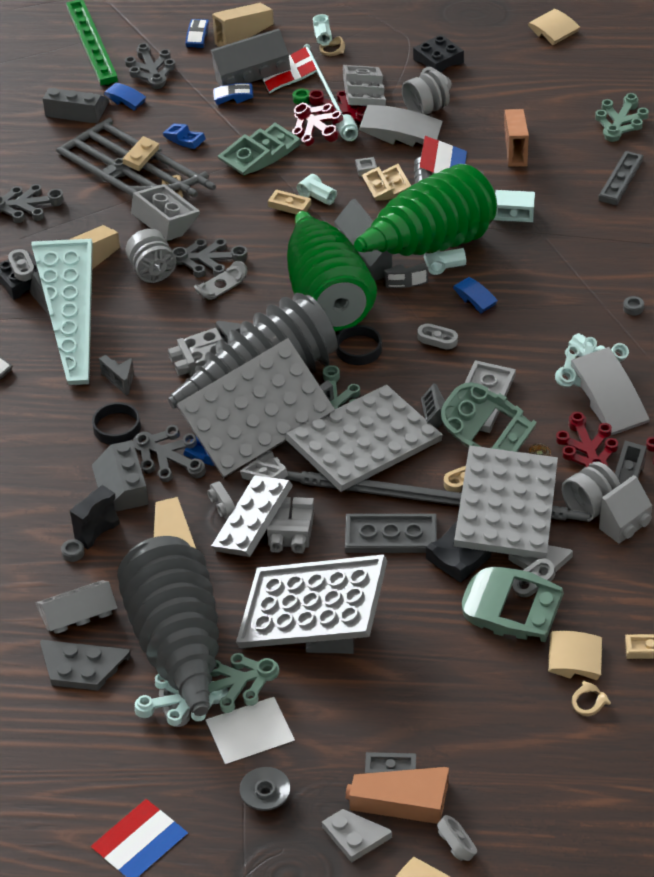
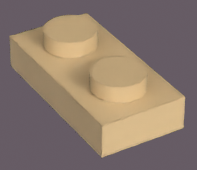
M143 136L124 156L123 164L140 171L159 150V143Z
M275 190L268 200V207L296 215L300 211L307 212L311 206V198L280 190Z

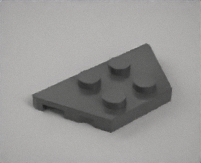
M49 640L40 641L50 682L53 686L98 691L106 683V680L118 671L117 667L124 660L128 661L131 657L130 649Z

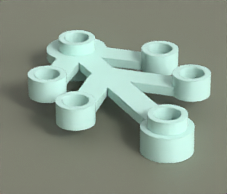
M587 337L583 342V356L593 353L597 346L595 338ZM587 342H591L593 346H589ZM617 343L611 349L619 362L624 361L629 354L628 347L623 343ZM576 345L568 346L565 350L567 357L565 365L555 373V380L562 387L567 388L572 385L581 387V379L571 367V360L575 359L580 352ZM569 350H574L575 354H571ZM562 375L567 376L568 380L564 379Z
M157 674L155 676V686L158 689L165 688L174 693V695L153 699L147 695L140 696L135 701V714L141 718H148L153 715L154 708L179 703L176 709H171L167 713V722L172 726H177L181 724L182 717L189 707L185 699L180 696L179 691L172 688L167 680ZM228 688L210 693V707L212 704H218L220 699L226 696ZM191 712V717L195 721H202L205 719L206 714L196 716Z

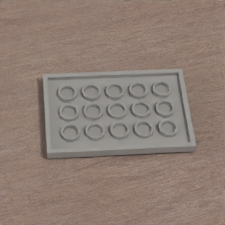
M289 338L177 403L180 412L223 479L287 441L285 439L287 432L306 423H313L314 420L322 419L335 411Z
M385 385L335 409V411L322 419H316L313 423H306L287 432L285 439L342 492L442 441L443 434L432 424H427L423 416L388 385Z
M469 445L454 546L546 559L558 457Z
M385 555L257 568L236 640L239 648L370 637L387 565Z

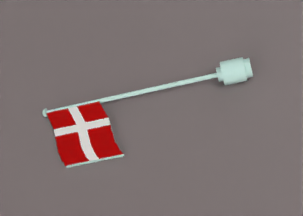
M305 44L302 49L289 55L291 70L263 78L270 94L283 86L300 81L317 72L336 110L341 112L310 51L309 44ZM345 114L343 115V120L340 123H336V127L343 139L352 141L357 138L359 130L353 117Z

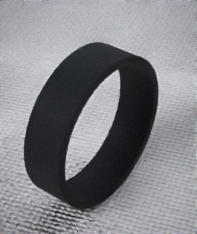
M355 325L341 330L336 337L338 343L337 356L347 364L366 365L374 362L381 355L382 338L379 332L372 327ZM352 336H367L378 343V346L373 351L361 355L347 353L339 345L342 341Z
M115 402L100 407L92 417L95 437L109 445L131 441L139 434L141 429L138 411L127 403ZM124 413L136 419L135 425L130 430L120 434H107L96 427L102 418L110 414Z

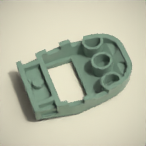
M473 382L464 383L456 387L441 409V417L445 428L467 448H469V445L481 447L472 440L495 409L509 416L512 420L492 449L518 452L532 431L535 430L537 424L535 420L531 422L523 416V410L517 405L514 406L510 403L506 396L501 393H493L488 390V387Z
M489 567L479 571L470 580L462 599V612L471 624L493 630L496 635L503 636L508 634L526 640L528 636L540 637L541 642H546L564 592L562 587L531 572L502 567ZM514 579L531 582L539 587L525 624L500 617Z

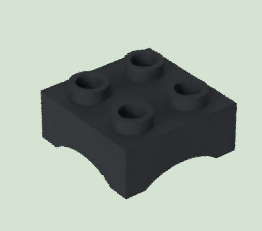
M441 34L413 47V60L442 73L443 70L451 65L464 63V50Z
M27 251L34 265L35 272H37L38 268L36 260L32 256V254L29 251ZM9 260L0 263V283L6 288L13 300L30 290L32 279L28 281L18 280L11 269Z
M103 485L92 491L89 496L70 510L74 538L81 541L87 550L94 545L99 535L120 524L114 508L115 493Z
M456 522L444 536L426 546V559L461 583L491 558V552L455 547Z

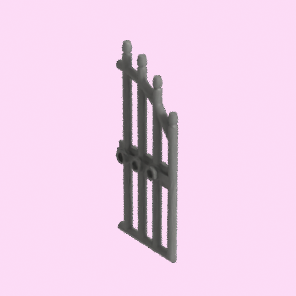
M110 117L56 149V152L132 197L134 192L158 186L132 171L131 169L133 168L123 164V158L129 151L97 134L104 129L132 146L139 141L112 126L113 120ZM91 138L121 155L122 158L114 160L83 141ZM76 146L109 166L101 170L69 150ZM160 147L150 160L155 158L189 177V179L181 182L148 162L142 167L168 182L169 184L166 186L173 191L181 190L192 197L198 196V192L190 187L194 184L199 183L210 190L216 189V185L207 179L209 175L206 171L200 174L195 173L160 153L162 151ZM126 175L143 186H129L117 178Z

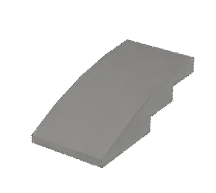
M343 65L344 87L348 105L385 106L386 99L382 83L383 75L379 67Z
M367 105L359 130L392 145L395 140H398L413 147L415 142L423 145L425 136L437 140L443 121L407 109Z
M609 347L571 360V367L581 379L580 386L591 400V409L601 423H608L612 426L611 436L649 422L650 419L631 380Z

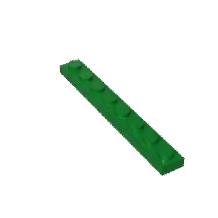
M84 0L66 2L67 10L100 86L118 82L117 74Z

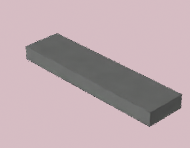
M625 151L599 194L598 201L618 205L643 162L644 155Z

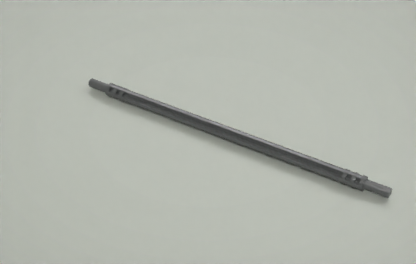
M287 471L288 476L284 478L285 480L301 482L304 485L337 489L321 473ZM363 480L345 489L347 491L460 506L462 495L459 492ZM552 505L551 519L563 521L572 519L590 522L587 519H590L591 513L568 510V507Z

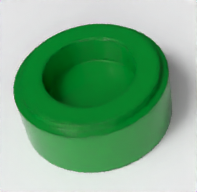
M307 89L295 90L292 94L293 102L297 105L301 103L308 104L310 102V91Z

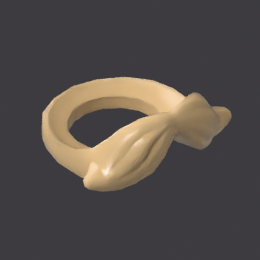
M335 37L327 45L335 46L341 44L339 49L334 52H326L323 50L326 46L320 44V52L326 56L343 54L345 43L342 37Z
M585 681L582 682L583 686L572 696V706L582 716H593L605 704H611L604 692H600L597 686ZM591 691L598 694L596 704L591 709L583 710L578 707L577 699L583 693Z

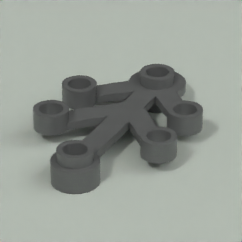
M140 43L136 48L137 57L144 59L146 64L136 62L133 56L126 57L125 65L130 68V76L147 80L154 89L163 88L166 83V75L175 69V60L170 59V50L162 49L160 57L153 63L150 46L147 43ZM163 63H164V66H165V67L158 73L157 70H158V69L163 65ZM140 70L150 72V74L140 72Z
M33 184L25 193L22 192L21 187L15 186L6 195L0 196V213L4 212L12 216L15 223H21L25 220L24 212L11 208L18 207L32 214V218L39 221L44 218L43 209L31 205L51 203L53 206H59L64 200L63 192L60 189H52L47 193L48 196L36 197L42 194L41 185Z
M224 238L216 239L208 247L205 239H197L194 244L187 248L176 247L172 250L176 256V264L186 265L193 270V275L197 278L205 276V267L196 264L192 260H199L213 270L214 276H218L225 271V266L213 260L233 259L234 261H242L244 263L248 257L247 248L242 245L233 247L231 252H215L216 250L224 251L227 248Z
M170 425L166 428V431L153 435L149 432L137 434L133 439L135 449L142 454L141 468L143 472L150 474L155 470V464L150 454V451H153L158 456L160 466L158 475L162 482H169L173 478L168 459L186 467L192 478L203 477L206 473V467L202 460H191L174 452L184 448H194L197 445L195 435L188 433L182 440L160 445L158 442L167 439L175 440L180 436V431L176 425Z

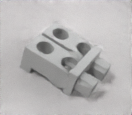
M217 328L189 336L185 339H177L178 346L168 349L171 362H174L178 376L189 373L190 377L195 374V367L197 365L202 367L205 365V354L207 352L216 355V343L218 340H222Z
M291 497L285 498L267 528L268 546H270L271 552H280L283 550V546L291 547L294 553H303L305 547H309L314 519V498L293 497L292 517Z

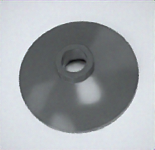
M272 767L256 768L248 772L240 783L242 800L246 805L256 810L267 811L275 809L285 803L290 794L288 777L282 771Z

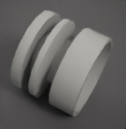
M429 71L419 77L405 81L402 85V96L408 110L427 115L449 104L450 94L447 84L437 71Z
M144 229L132 235L127 242L125 248L126 255L141 280L148 283L159 282L170 276L174 271L177 263L176 256L160 231Z
M593 462L588 467L582 469L580 473H576L562 483L561 490L568 508L573 511L591 513L590 519H587V521H591L600 515L602 497L618 487L620 482L607 465L601 462Z

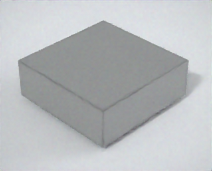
M374 157L355 160L359 177L377 168Z

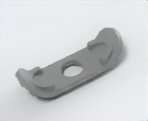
M242 261L233 262L226 271L200 285L195 284L194 287L197 294L201 293L203 299L212 300L239 285L247 276V266ZM223 281L226 283V286L218 288L215 286V283Z

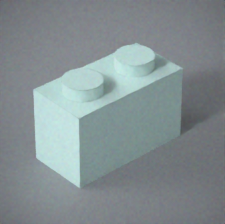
M496 190L497 212L494 220L533 222L535 192Z

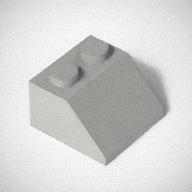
M633 475L602 497L599 529L617 543H621L626 538H631L641 527H646L652 519V504L636 476Z

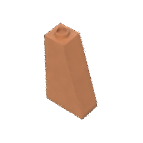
M524 109L505 110L504 128L508 167L527 166L529 134Z
M438 767L354 774L352 784L347 785L345 798L349 800L350 810L437 824L442 818L449 784V768Z

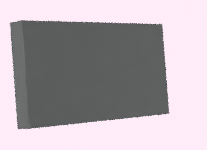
M346 514L345 553H426V546L431 542L437 541L436 514Z

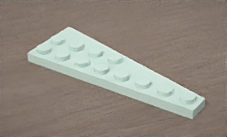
M92 239L34 241L31 245L68 385L89 384Z

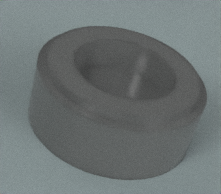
M636 296L628 297L624 300L623 310L629 315H639L644 311V301Z
M68 540L61 546L62 557L66 561H78L85 554L84 545L79 540Z

